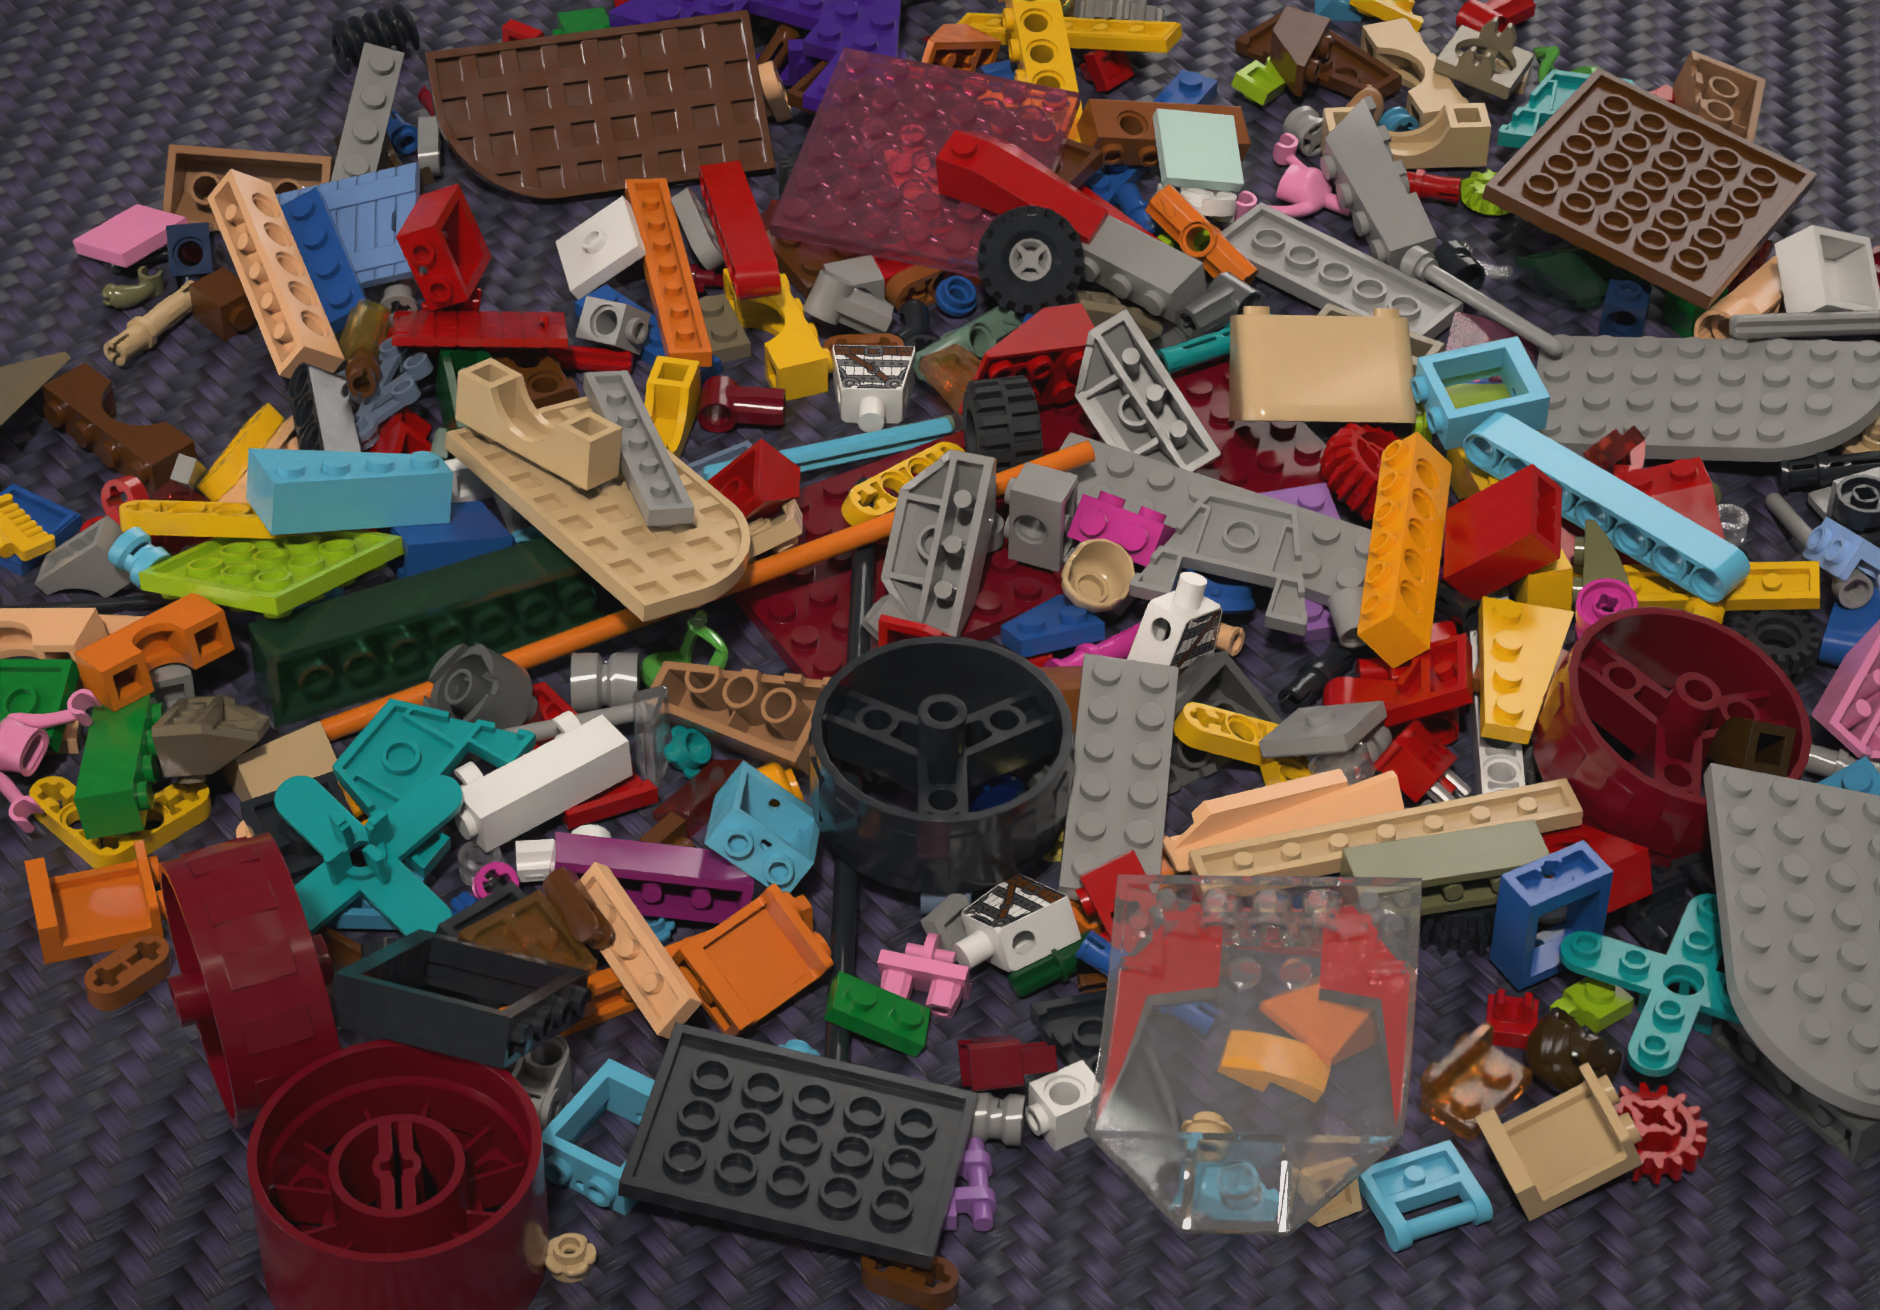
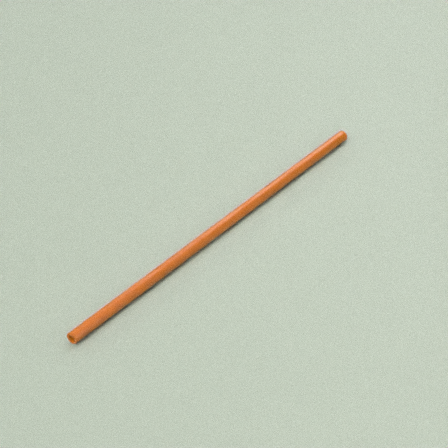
M1086 440L1029 462L1068 472L1095 462V453L1090 442ZM1025 463L996 473V498L1005 495L1009 480L1012 477H1018ZM895 511L749 563L739 581L725 594L713 601L890 537ZM626 608L500 655L528 670L691 609L669 614L658 620L643 622ZM426 681L320 720L329 742L363 730L390 698L423 706L424 695L430 698L434 684Z

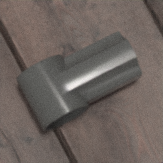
M1223 272L1210 283L1206 294L1175 311V323L1184 333L1187 340L1211 334L1230 323V316L1243 315V306H1262L1263 295L1231 272Z

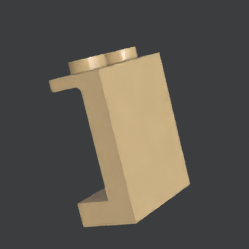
M1588 1062L1579 1066L1584 1077L1582 1084L1503 1124L1494 1108L1475 1117L1529 1222L1642 1165V1161L1634 1144L1642 1141L1638 1129L1628 1112L1618 1116L1613 1106L1621 1101L1610 1079L1606 1074L1597 1078Z

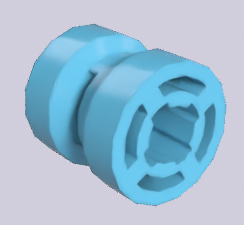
M139 526L132 527L121 534L113 543L108 553V561L118 570L130 573V581L140 590L138 572L173 557L161 546L155 547L152 545L151 537Z

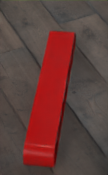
M740 160L700 165L699 179L703 201L737 300L742 301L781 295V281L777 259Z

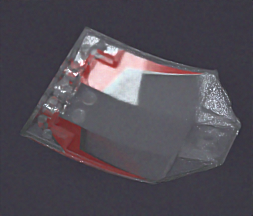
M1118 874L1102 1035L1086 1127H1083V1129L1181 1233L1290 1236L1403 1139L1415 1029L1422 878ZM1210 1111L1221 1115L1224 1118V1122L1232 1127L1233 1133L1181 1132V1125L1186 1120H1193V1115L1198 1112Z

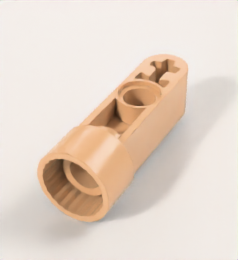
M1777 256L1772 257L1726 297L1718 300L1700 315L1694 326V337L1701 339L1733 338L1729 333V320L1731 316L1736 314L1786 313L1780 274L1777 269ZM1749 338L1752 340H1763V338Z

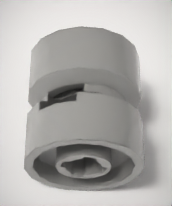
M572 653L571 707L577 713L599 710L604 705L614 707L640 701L639 653H613L608 661H604L599 653Z

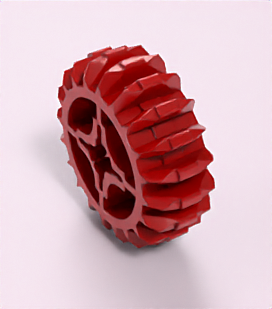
M1349 422L1337 434L1334 433L1326 443L1327 447L1319 461L1323 467L1321 474L1325 479L1329 480L1327 487L1338 494V501L1345 502L1350 507V512H1358L1362 515L1364 521L1373 520L1382 452L1393 441L1401 439L1394 435L1393 430L1384 431L1376 423L1370 426L1366 422H1358L1357 424Z

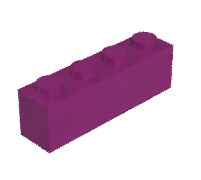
M555 832L549 874L560 867H565L575 872L580 879L594 862L606 865L641 915L720 924L752 901L755 885L754 878L714 850Z

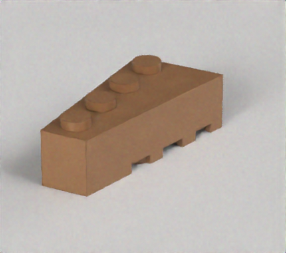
M1691 50L1673 84L1675 105L1754 143L1766 79Z
M664 661L643 703L668 725L673 727L682 725L686 729H697L711 742L766 764L771 762L779 763L784 770L792 768L794 775L810 781L809 732L817 698L831 677H823V680L805 678L802 674L785 673L784 676L762 674L759 670L742 668V671L722 670L719 666Z

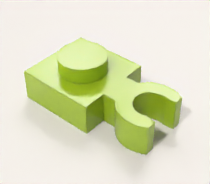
M1270 56L1267 58L1265 65L1255 60L1236 72L1231 84L1232 87L1242 92L1248 100L1259 103L1262 106L1281 95L1287 85L1271 63Z

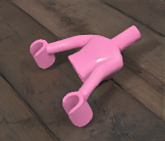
M1290 133L1282 134L1279 143L1274 145L1272 156L1277 164L1289 165L1278 185L1276 199L1287 201L1292 205L1268 206L1292 218L1305 217L1318 212L1322 208L1350 217L1351 212L1348 207L1343 208L1337 195L1332 193V179L1327 180L1320 169L1307 167L1295 156L1298 146L1296 136ZM1245 190L1239 194L1236 201L1235 221L1256 206L1257 197L1250 191Z
M80 689L74 692L68 699V709L45 714L11 713L0 722V791L11 803L9 808L10 818L27 834L35 830V827L26 820L28 816L33 813L43 814L44 810L32 797L24 796L14 782L3 772H16L28 777L37 770L49 744V735L43 729L77 720L85 727L90 726L93 720L85 711L92 706L100 708L102 703L88 689Z

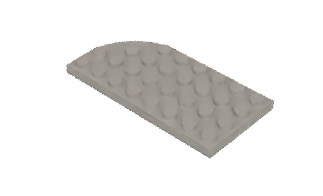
M1558 334L1554 337L1563 342V352L1553 356L1540 348L1536 368L1550 396L1546 428L1536 431L1581 457L1622 458L1627 436L1645 438V459L1679 460L1701 457L1702 460L1778 462L1786 459L1788 461L1815 455L1818 452L1832 449L1850 440L1867 428L1880 414V342L1872 340L1854 342L1831 341L1827 339L1803 341L1781 338L1752 340L1737 338L1701 339L1698 337L1656 338L1654 336L1612 337L1609 335L1569 336Z
M1710 763L1703 777L1726 983L1731 1004L1751 1039L1768 1059L1790 1079L1815 1096L1845 1111L1880 1119V796Z

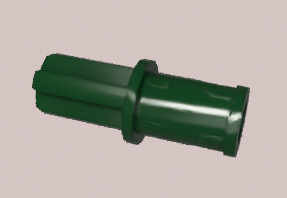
M1091 929L1082 933L1080 940L1058 951L1054 948L1051 950L1052 954L1010 973L1007 976V981L1015 996L1023 998L1055 980L1065 983L1069 980V975L1087 966V963L1080 959L1078 960L1074 956Z

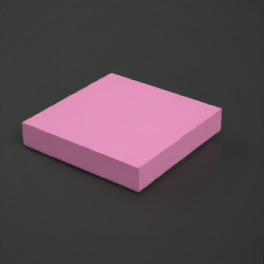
M136 204L72 241L77 254L128 268L167 245V225L188 224V221L184 216Z

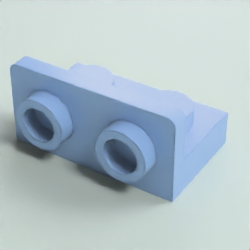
M1827 516L1822 524L1817 526L1809 535L1803 556L1810 561H1819L1821 568L1842 581H1847L1855 568L1862 570L1874 579L1880 574V548Z

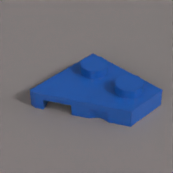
M1065 594L1056 595L1001 625V642L1011 651L1024 658L1075 647L1082 643L1105 640V622L1093 613L1088 612L1087 609L1076 607Z

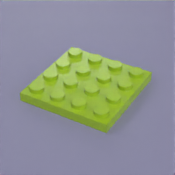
M362 529L296 533L293 536L281 539L213 537L138 572L141 590L160 593L162 598L177 599L190 593H195L205 597L214 604L228 606L229 610L233 612L250 610L264 613L266 618L276 619L290 615L293 608L303 603L321 600L327 591L336 587L353 584L356 581V577L366 572L385 568L387 566L386 562L404 554V548L402 547V536Z

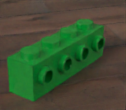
M154 692L116 712L111 711L103 704L100 708L93 706L91 715L93 723L88 729L74 795V803L87 840L112 835L125 837L136 831L145 830L148 810L154 809L153 783L159 782L158 756L152 738L151 727L167 711L163 702L157 703Z

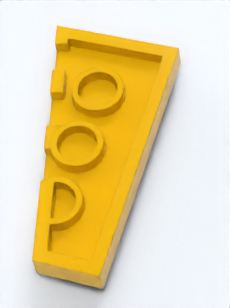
M1482 596L1478 609L1481 737L1528 745L1544 700L1543 696L1548 689L1574 614L1573 611Z

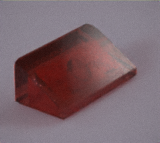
M743 759L712 760L652 812V818L660 822L669 813L673 812L686 820L687 838H691L709 822L715 795Z

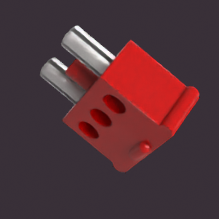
M1416 719L1373 763L1374 768L1379 772L1385 773L1394 770L1398 777L1400 789L1415 803L1425 793L1438 803L1456 799L1453 795L1458 799L1468 797L1472 791L1463 780L1449 769L1458 757Z

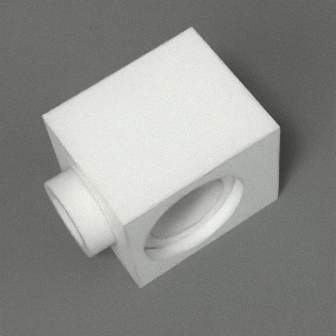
M1083 1060L1029 1083L1028 1106L1025 1108L1026 1120L1034 1134L1037 1136L1042 1135L1054 1151L1108 1128L1109 1103L1096 1124L1103 1085Z

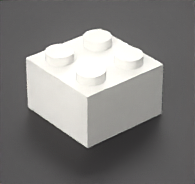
M1811 225L1774 244L1786 313L1880 310V290L1869 237Z

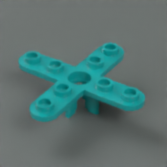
M433 775L425 778L387 810L382 808L376 811L367 819L368 822L364 826L320 783L311 777L294 776L285 780L277 788L274 802L279 815L324 859L321 865L295 885L311 936L361 894L404 936L418 929L435 933L440 923L452 917L449 907L401 861L460 812L464 797L462 789L455 779L446 775ZM360 846H366L362 849L367 864L364 867L353 866L349 855L353 849Z
M1700 894L1690 900L1667 955L1590 931L1570 933L1561 942L1560 960L1570 971L1640 993L1637 1011L1641 1013V1016L1628 1044L1627 1059L1629 1064L1643 1075L1660 1077L1673 1072L1680 1061L1693 1027H1695V1031L1711 1035L1714 1017L1742 1025L1730 1001L1726 974L1717 971L1723 956L1717 894ZM1680 982L1678 994L1672 992L1667 987L1672 983ZM1693 988H1694V990L1696 991L1695 994H1692V989H1693Z

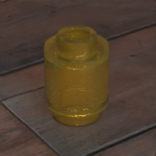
M359 299L356 307H351L338 342L341 351L344 352L343 356L346 361L349 362L353 351L361 347H365V353L367 354L369 349H372L379 359V346L386 340L392 324L389 320L390 309L366 299Z

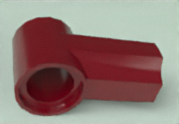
M722 375L713 376L703 383L697 415L698 422L704 429L713 433H725L731 430L735 424L784 427L786 390L780 388L739 386L735 380Z

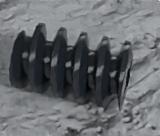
M401 4L394 5L391 11L387 8H381L377 11V15L372 12H366L362 16V20L358 16H351L347 24L343 20H336L332 26V49L336 62L342 71L347 70V58H351L354 65L358 68L364 42L388 49L395 46L397 51L403 52L404 55L406 54V42H410L416 52L419 50L420 40L416 24L409 11Z

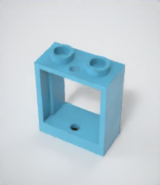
M1518 336L1417 358L1416 376L1412 377L1410 381L1413 397L1416 403H1422L1426 411L1428 428L1432 434L1437 433L1445 450L1462 447L1465 436L1496 412L1509 414L1535 430L1546 428L1550 396ZM1500 375L1511 397L1455 409L1445 387Z
M743 760L715 795L704 844L766 887L775 883L782 892L787 891L790 893L814 864L820 830L814 819L812 808ZM777 799L780 805L773 807L769 804V801ZM763 839H765V840H767L768 842H770L772 845H771L770 847H768V846H766L765 844H763L761 841H762Z
M609 1058L542 1131L545 1177L556 1185H565L587 1196L598 1206L608 1207L626 1216L639 1201L618 1196L619 1181L626 1161L621 1167H618L574 1144L605 1109L639 1125L655 1080Z

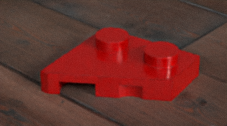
M1466 633L1430 643V649L1412 659V665L1403 672L1396 683L1400 694L1394 703H1384L1387 717L1383 721L1385 727L1442 711H1454L1463 705L1473 703L1472 645Z

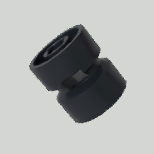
M1866 474L1846 477L1837 485L1831 519L1880 548V478Z

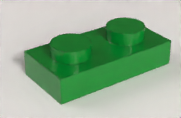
M839 971L831 982L824 1020L916 1058L925 1046L931 1009Z

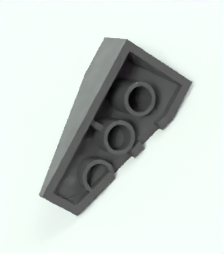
M1226 651L1198 656L1178 677L1174 721L1187 703L1197 702L1276 724L1283 722ZM1173 731L1167 796L1199 778L1218 771L1219 768L1236 759L1187 746Z

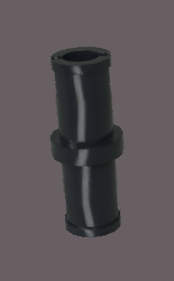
M1332 643L1316 660L1307 661L1298 670V677L1278 693V700H1283L1287 695L1291 694L1280 703L1281 707L1289 714H1292L1298 708L1306 707L1316 697H1322L1325 685L1353 665V658H1347L1341 663L1347 656L1352 654L1350 650L1340 643Z

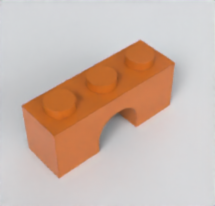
M190 593L74 652L84 689L91 691L105 707L116 712L154 692L149 674L154 668L168 663H183L196 670L235 650L224 610L205 597Z

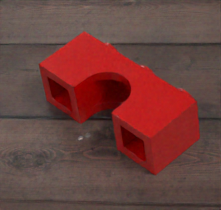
M1585 824L1541 833L1550 854L1584 840L1614 871L1607 914L1653 894L1651 861L1647 847Z

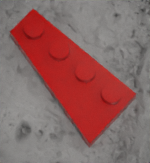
M543 681L532 685V695L537 698L538 706L535 715L529 721L524 722L523 725L550 720L566 711H571L574 715L578 713ZM555 738L536 742V746L532 751ZM632 764V776L560 813L569 830L659 802L658 788L649 779L643 781L634 773V765Z

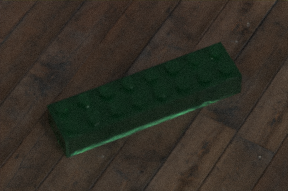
M544 536L293 610L290 615L283 618H266L249 623L248 630L256 690L274 727L278 728L428 681L431 671L440 658L457 645L473 646L475 643H478L499 654H503L624 610L625 607L584 569Z

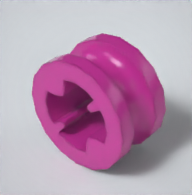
M494 861L486 864L475 874L472 880L473 895L479 900L489 895L483 887L489 881L484 876L489 873L495 879L504 877L507 884L513 881L519 887L517 873L510 865L504 862Z

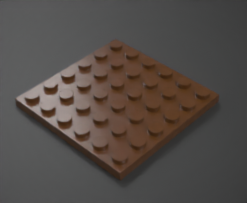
M1597 68L1485 185L1482 198L1497 205L1504 211L1511 212L1533 223L1540 229L1547 230L1571 242L1578 248L1585 249L1609 261L1614 266L1621 267L1647 280L1652 285L1659 286L1683 298L1690 304L1708 310L1813 187L1817 173Z

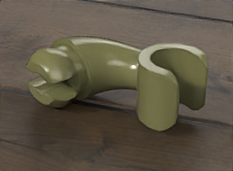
M141 266L137 271L139 284H120L119 286L113 283L107 284L102 291V296L105 297L102 300L106 306H114L115 309H126L140 304L148 297L161 295L165 291L163 270L160 269L157 274L149 276L148 267Z

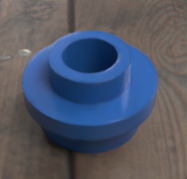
M958 275L951 276L939 283L935 291V300L938 306L947 314L957 317L966 316L973 311L977 303L976 289L969 279Z

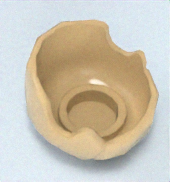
M1108 539L1086 540L1079 544L1063 567L1061 573L1063 592L1076 607L1087 609L1090 613L1098 614L1114 610L1124 601L1129 593V584L1135 575L1133 559L1121 545Z

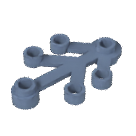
M392 337L383 341L379 346V359L381 361L380 379L376 384L374 393L367 398H360L361 392L358 391L356 397L349 392L351 402L359 407L357 413L354 414L361 452L373 446L379 439L378 424L404 406L414 403L420 397L421 391L415 381L428 376L434 368L425 352L415 353L412 346H393ZM346 370L337 373L346 378ZM404 372L403 374H401L400 376H398L396 379H394L393 381H391L392 378H393V376H394L395 374H399V373Z

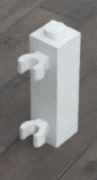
M566 711L552 719L553 724L561 731L560 734L555 736L554 740L483 776L473 762L470 761L454 770L455 775L463 783L460 787L464 797L463 806L454 817L458 830L465 839L469 840L472 838L485 853L497 848L632 776L629 740L603 715L581 725L571 711Z

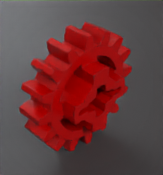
M1640 1082L1639 1091L1635 1093L1625 1085L1620 1087L1618 1097L1621 1102L1613 1107L1618 1116L1626 1112L1629 1113L1642 1138V1141L1634 1144L1642 1165L1631 1170L1632 1181L1638 1182L1643 1174L1650 1175L1654 1184H1660L1662 1174H1668L1673 1180L1679 1181L1681 1180L1683 1168L1691 1172L1696 1170L1698 1158H1703L1708 1139L1706 1138L1708 1123L1699 1120L1701 1113L1699 1106L1685 1107L1686 1094L1681 1093L1672 1098L1667 1095L1668 1087L1666 1085H1661L1657 1092H1650L1646 1082Z

